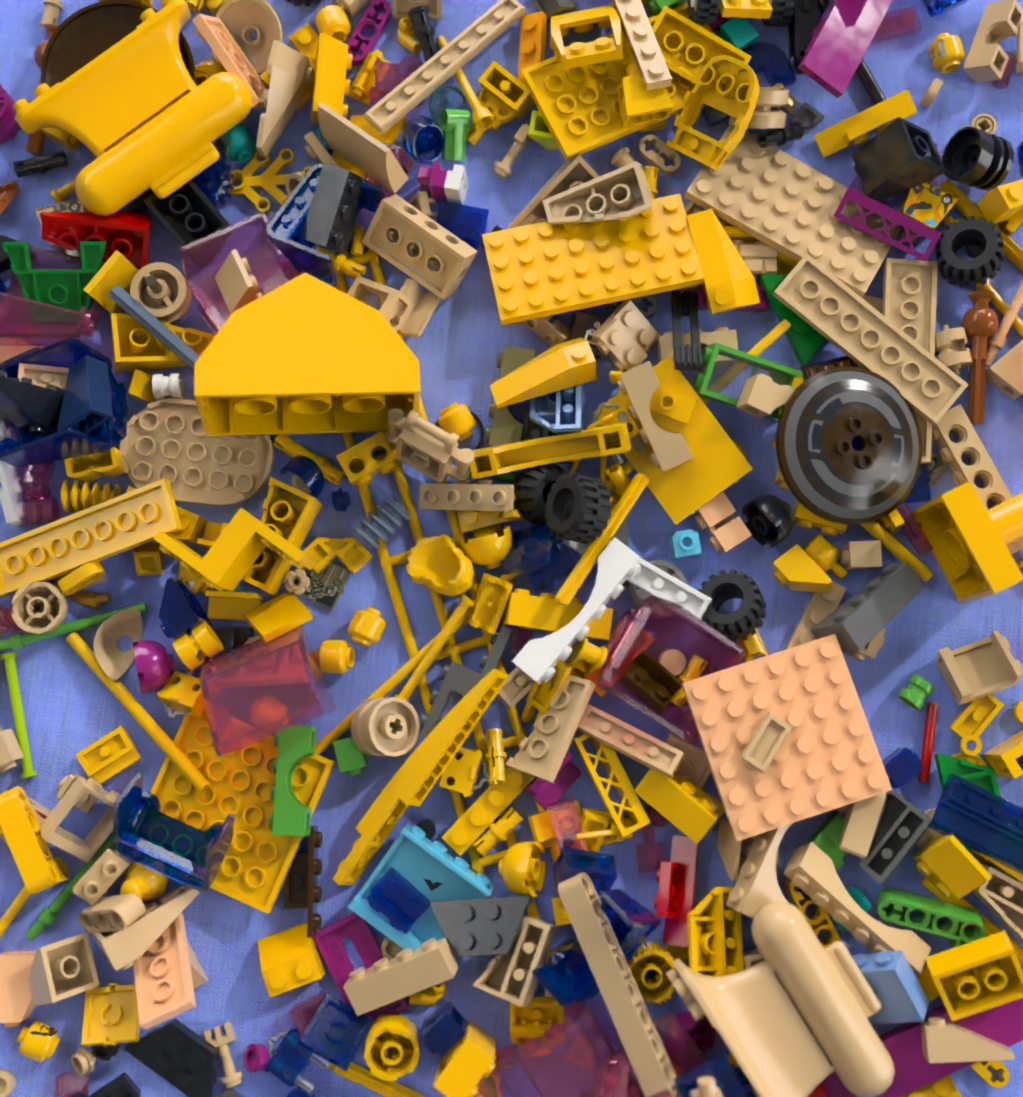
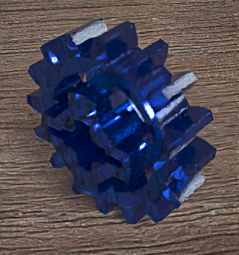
M220 157L215 163L192 179L216 209L217 203L225 205L223 198H230L231 195L228 190L235 187L230 183V180L235 178L229 172L231 166L226 164L225 160Z

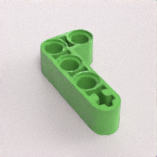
M891 887L882 888L877 893V912L883 920L950 938L951 949L985 937L983 919L981 914L974 909ZM915 909L922 911L918 914L911 913V911ZM940 917H948V918H949V919L946 920V921H940V920H938ZM970 924H975V925H977V926L974 927V928H967V927H966L967 925H970Z

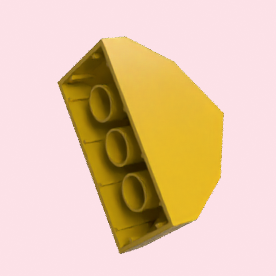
M307 273L301 274L233 312L194 364L195 399L205 436L387 432L390 427L388 422L390 410L394 408L402 410L404 418H407L411 410L418 412L421 390L419 360L380 311Z

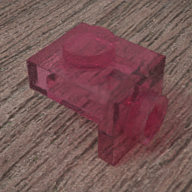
M27 459L19 480L26 498L50 500L52 494L49 489V483L55 469L53 460Z

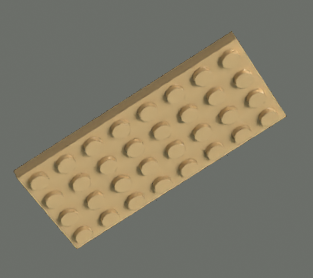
M729 125L719 142L722 143L724 138L728 139L735 125ZM748 131L745 132L742 140L717 171L706 165L702 166L687 189L684 198L705 210L712 209L719 218L797 262H800L807 253L861 298L863 297L892 245L833 216L848 187L773 145L761 148L760 145L763 143L758 144L757 136ZM847 200L841 214L849 218L861 215L858 204ZM862 207L863 213L871 211L869 209ZM873 213L865 216L867 227L876 229L884 226L881 215ZM859 218V219H856V220H855V221H857V222L863 224L862 218ZM885 218L887 225L894 223L893 221ZM898 224L889 227L890 238L895 240L903 226ZM885 229L880 230V231H877V232H879V233H881V234L887 236V235H886V232H885Z

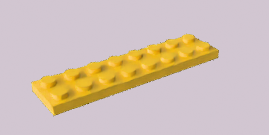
M163 478L0 542V598L15 594L26 583L46 582L70 573L88 562L101 561L155 540L153 538L159 530L167 534L182 530L170 481Z

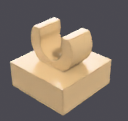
M418 191L407 201L431 219L438 215V212L430 211V207L436 203V200L428 198L426 191Z

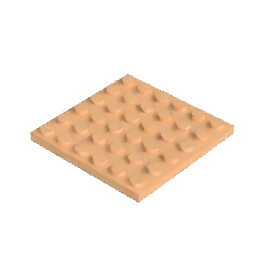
M836 634L681 684L735 841H740L892 790ZM767 712H771L793 727L766 772L762 774L739 758Z

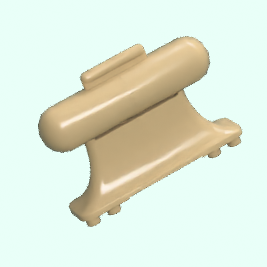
M775 901L764 905L754 915L751 926L752 936L765 959L744 971L727 976L711 977L691 970L680 959L672 962L675 967L666 973L696 1021L707 1015L753 1087L756 1097H808L833 1072H836L844 1087L858 1097H876L883 1094L892 1085L895 1075L893 1061L868 1020L870 1016L881 1008L878 998L845 945L840 941H836L824 949L802 912L795 905Z

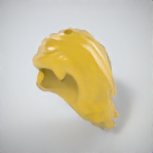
M441 534L440 536L426 537L418 540L416 546L410 549L412 554L407 557L409 562L406 565V570L413 582L422 584L433 592L453 597L463 594L471 588L474 578L472 561L464 554V551L455 547L449 536Z

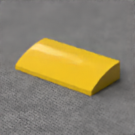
M667 6L663 7L652 27L668 70L694 85L698 82L696 77L702 68L717 56L728 55L747 64L752 57Z

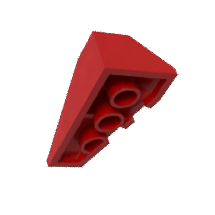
M92 212L42 213L41 239L70 251L77 250L81 252V241H106L103 262H107L117 250L140 270L148 263L151 215L132 212H116L107 216L96 215Z

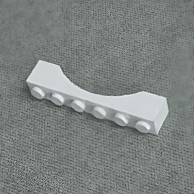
M614 537L598 557L595 586L581 612L569 624L557 632L543 638L529 640L512 662L539 685L542 681L548 682L556 672L554 669L555 665L560 660L564 662L572 653L573 649L571 646L577 639L581 641L590 631L588 626L593 619L599 620L607 610L605 605L611 598L615 600L623 591L624 587L622 584L627 578L633 579L641 569L639 565L641 563L640 556Z

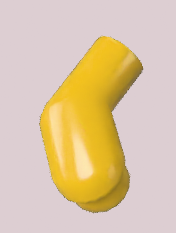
M406 17L400 19L397 34L398 42L416 55L421 51V45L414 39L412 21Z

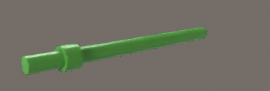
M143 602L61 624L54 631L43 634L30 632L26 634L21 632L11 634L9 638L0 640V651L9 648L13 650L24 648L25 644L101 625L110 616L126 609L137 608L141 611V614L148 612L147 606Z
M133 808L90 861L81 868L49 907L45 906L39 913V919L26 933L29 939L35 940L47 925H51L58 917L57 913L74 894L73 886L107 849L112 850L139 818L140 813Z

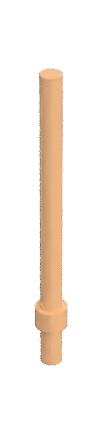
M1023 280L996 333L988 341L989 347L986 357V366L988 367L991 366L999 349L1002 350L1007 341L1005 337L1023 303Z

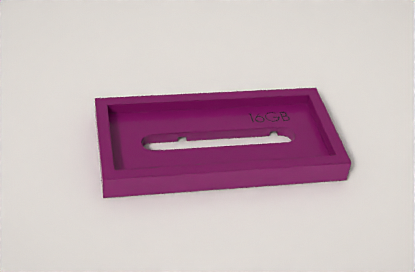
M353 912L318 931L313 939L360 1033L368 1030L371 1023L382 1014L396 1015L407 1009L409 1003L404 997L359 1016L356 1015L343 988L350 978L349 974L355 968L343 947L342 940L345 937H349L352 940L366 969L373 967L375 962L384 957L368 922Z

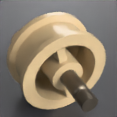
M163 262L151 263L142 267L132 279L130 295L160 322L162 320L170 323L176 322L188 312L192 303V290L187 280L174 266Z

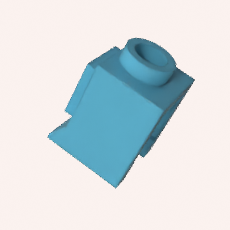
M693 529L677 531L673 535L668 536L672 561H677L679 557L685 556L696 558L702 554L698 532H693Z

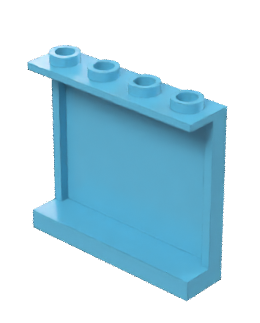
M409 824L403 828L348 908L404 950L407 948L415 950L420 948V945L429 939L435 938L437 941L445 938L430 907V902L483 899L490 896L494 887L491 885L490 879L481 873L476 874L471 871L466 861L460 857H452L447 853V848L438 841H430L424 837L426 833L416 825L411 827ZM424 879L431 880L433 884L435 882L443 884L431 891Z

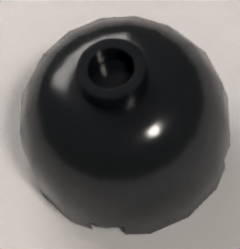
M760 495L742 508V516L746 514L748 520L745 525L759 544L764 546L768 543L771 545L769 548H773L790 535L794 525L790 505L774 495Z

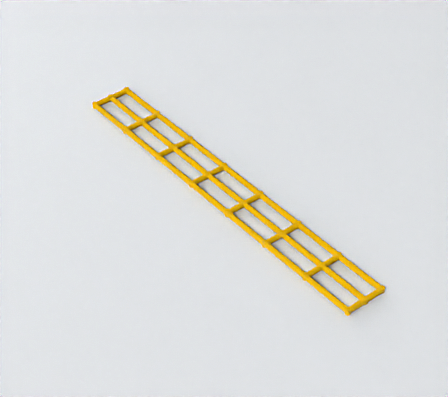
M370 249L360 257L352 256L347 258L359 265L369 262L375 282L387 286L376 252ZM325 265L316 267L323 276L333 273L338 290L347 294L349 290L343 273L337 274L333 272L332 268ZM296 272L294 278L300 276V274ZM379 296V297H380V300H381V303H382V305H383V303L385 302L386 298H385V297H382V296ZM420 395L418 413L420 414L419 417L428 421ZM342 433L346 450L356 445L352 433ZM389 443L396 456L397 447ZM387 452L375 455L374 459L377 461L385 459ZM397 459L399 463L395 464L396 468L393 472L404 508L411 517L408 522L416 545L417 541L423 539L424 536L401 460ZM356 462L352 465L353 473H360L364 468V463ZM447 479L442 480L441 483L437 482V484H448ZM367 484L363 487L358 486L369 522L368 512L376 514V510ZM445 510L453 534L451 542L455 544V547L463 551L460 537L464 534L461 533L456 510ZM378 538L380 547L376 548L407 653L409 659H411L418 650L392 566L409 562L407 557L412 553L406 551L389 557L385 541ZM475 570L473 583L470 588L473 601L479 587ZM429 589L442 630L449 619L444 601L440 593ZM482 629L483 636L457 644L453 634L448 638L446 647L440 650L434 661L450 657L451 662L453 661L463 666L460 653L487 645L490 654L494 646L490 644L493 634ZM501 657L496 670L506 673ZM424 675L417 686L425 712L429 715L433 705L429 704L431 693L426 676ZM515 704L512 708L507 709L514 736L503 739V750L517 745L520 750L519 744L526 737ZM479 720L472 730L477 747L470 750H482L486 754L488 753L487 742ZM459 752L458 758L461 759L463 757L462 752ZM484 755L483 761L487 764V773L489 774V765ZM454 777L450 779L451 785L455 783ZM449 789L456 816L459 819L466 812L460 792ZM535 801L538 813L546 811ZM507 808L498 816L499 819L505 815ZM512 829L506 835L507 839L505 841L508 849L512 845L517 844ZM557 837L540 842L543 849H550L559 881L563 882L569 879ZM472 843L467 852L473 872L485 875L483 868L498 864L504 858L507 850L480 858L478 850ZM532 897V903L526 909L528 916L540 919L535 899ZM579 940L551 949L545 963L583 951Z

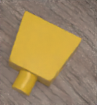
M636 63L628 65L625 68L627 77L621 79L617 92L622 128L667 120L674 106L665 87L646 91Z

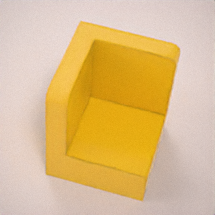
M208 521L203 538H197L196 543L211 548L228 523L222 522L220 524Z

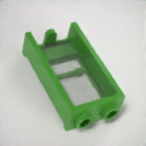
M712 343L705 347L702 352L703 364L701 371L696 373L692 386L699 396L736 408L746 379L757 374H764L773 379L772 382L791 387L794 378L801 377L803 372L719 343ZM776 408L770 415L764 417L778 422L783 408Z

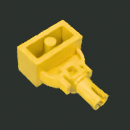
M495 61L490 64L478 79L482 88L478 100L481 106L489 109L494 117V123L489 129L496 131L501 124L508 123L515 117L521 121L534 104L529 88ZM472 123L469 132L466 133V141L475 146L486 130L479 131L474 123Z

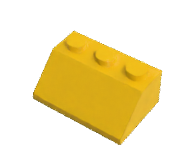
M320 33L316 49L310 123L319 124L318 105L321 102L344 118H347L348 105L343 104L344 94L349 95L350 79H346V69L351 70L352 54H348L349 45L325 33Z

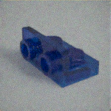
M393 867L374 884L367 895V900L372 909L383 913L396 930H402L405 934L411 930L412 924L430 907L431 902Z

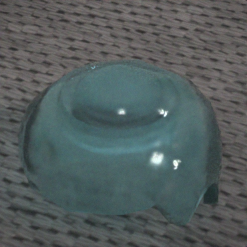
M451 84L438 86L432 92L428 102V111L432 120L439 125L440 113L444 108L465 110L466 97L457 86Z

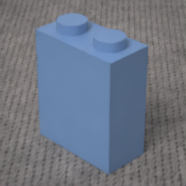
M901 950L852 955L853 960L881 1004L880 1010L869 1017L873 1025L924 1021L929 1000Z

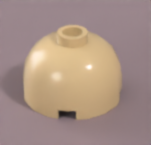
M47 582L26 583L17 590L11 603L13 604V613H11L13 620L18 627L30 633L43 634L54 631L61 626L67 616L68 605L66 597L59 588Z

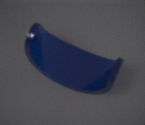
M295 456L280 470L282 475L287 471H291L301 478L308 486L312 497L317 498L321 494L324 487V477L319 466L309 457Z

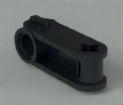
M793 0L795 2V7L792 8L794 12L793 16H790V23H788L789 65L796 74H805L798 69V66L806 54L804 51L812 39L810 36L817 26L818 0Z

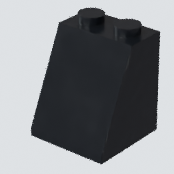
M901 117L894 120L852 154L855 163L854 170L860 176L863 184L861 186L862 191L866 196L881 202L946 172L930 132Z

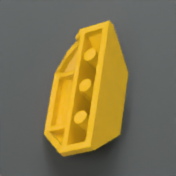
M714 887L687 915L689 968L699 974L717 977L744 971L741 913L726 906L729 893L733 887Z

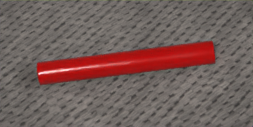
M927 703L918 777L920 782L929 783L938 704Z

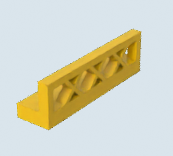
M585 734L574 739L573 742L620 837L622 838L651 823L637 794L634 792V788L615 750ZM590 738L597 752L596 755L586 752L582 741ZM598 761L602 762L609 776L608 780L598 776L596 772ZM610 785L614 786L621 800L620 804L610 801L608 797ZM623 810H626L633 824L627 829H624L620 821Z

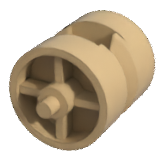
M944 325L943 331L935 333V352L939 353L936 358L951 371H954L956 375H959V369L973 363L970 349L965 348V345L968 343L965 329L963 327L949 329L948 325Z

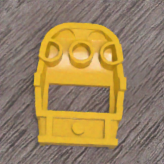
M602 6L551 17L550 47L554 49L556 59L561 60L562 70L623 58V31L620 18L613 6ZM598 22L601 28L612 27L613 38L601 37L592 42H575L566 47L563 45L562 37L569 33V27H573L574 31L578 33L592 30L593 23Z
M728 55L717 56L702 68L696 77L698 80L697 84L691 92L687 91L683 98L685 105L681 115L677 114L673 124L678 127L672 142L667 140L666 143L670 148L716 171L742 140L759 96V83L753 69L747 63ZM704 104L737 119L734 123V130L728 139L724 138L722 143L692 128Z

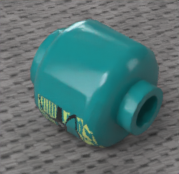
M243 124L236 125L220 137V143L225 154L232 161L246 162L256 152V142L251 131Z

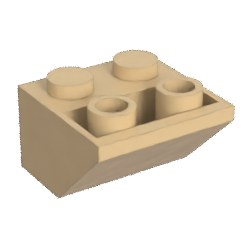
M236 249L230 252L214 277L230 314L262 297L261 292L256 293L260 288L255 276L252 274L248 275L252 271L246 257L241 259Z

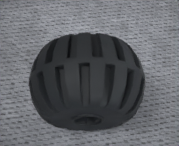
M555 463L525 468L518 474L515 479L516 484H513L516 496L514 504L516 505V510L521 513L525 520L534 525L546 526L547 520H545L544 515L546 513L545 503H547V495L550 493L553 483H556L560 476L563 477L565 473H568L564 468Z

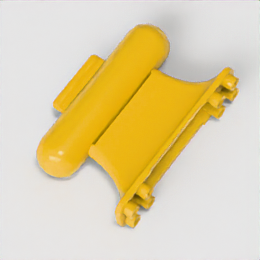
M161 0L164 8L157 13L152 8L145 10L140 15L143 23L138 25L136 30L61 83L58 82L51 88L46 83L39 85L34 90L37 98L30 103L23 98L15 102L12 107L17 113L15 115L16 122L26 134H33L47 127L58 128L77 138L97 157V159L80 171L75 181L76 196L80 204L89 212L102 216L116 213L149 188L159 199L168 197L219 159L220 154L212 143L242 122L251 111L250 91L246 83L235 74L220 72L212 75L198 86L191 78L179 48L180 31L191 19L189 7L185 0Z

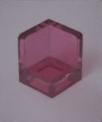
M376 62L375 84L369 91L370 101L379 102L401 83L399 64Z
M323 991L293 1005L289 1010L301 1036L310 1032L315 1025L333 1016Z

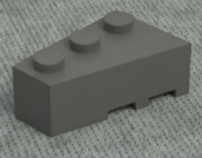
M893 789L887 791L867 857L861 859L859 866L879 883L885 885L933 824L932 819Z

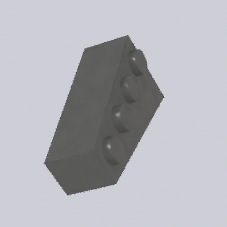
M908 562L900 564L890 563L882 569L881 574L868 582L866 586L814 626L811 631L817 639L836 634L842 653L860 651L925 587Z

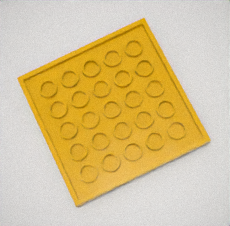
M206 706L202 711L201 717L197 718L188 714L184 716L173 742L207 779L210 785L199 793L170 758L166 756L125 846V850L269 914L303 839V836L272 835V829L269 828V815L274 810V801H271L270 796L271 787L275 785L276 774H273L272 765L274 758H277L278 747H275L274 735ZM316 753L299 763L292 780L296 797L304 805L312 808L311 818L335 765L334 761Z

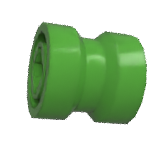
M912 674L908 679L907 688L901 689L897 696L910 707L920 711L924 705V699L927 696H931L935 688L922 677Z

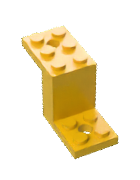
M242 508L238 510L204 558L178 539L161 530L153 538L161 544L158 549L171 558L174 557L180 561L179 564L192 573L194 572L201 577L200 579L204 583L221 592L223 589L233 592L266 546L279 555L284 552L281 557L300 570L303 566L312 570L317 561Z

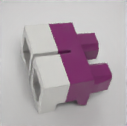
M434 161L433 167L420 165L417 176L418 183H421L420 191H426L429 195H432L436 203L463 208L468 189L465 166L454 164L453 171L441 169L437 161Z

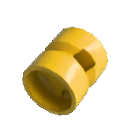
M205 621L194 627L191 635L184 634L172 643L176 653L190 670H194L203 664L206 656L212 658L224 650L220 639Z

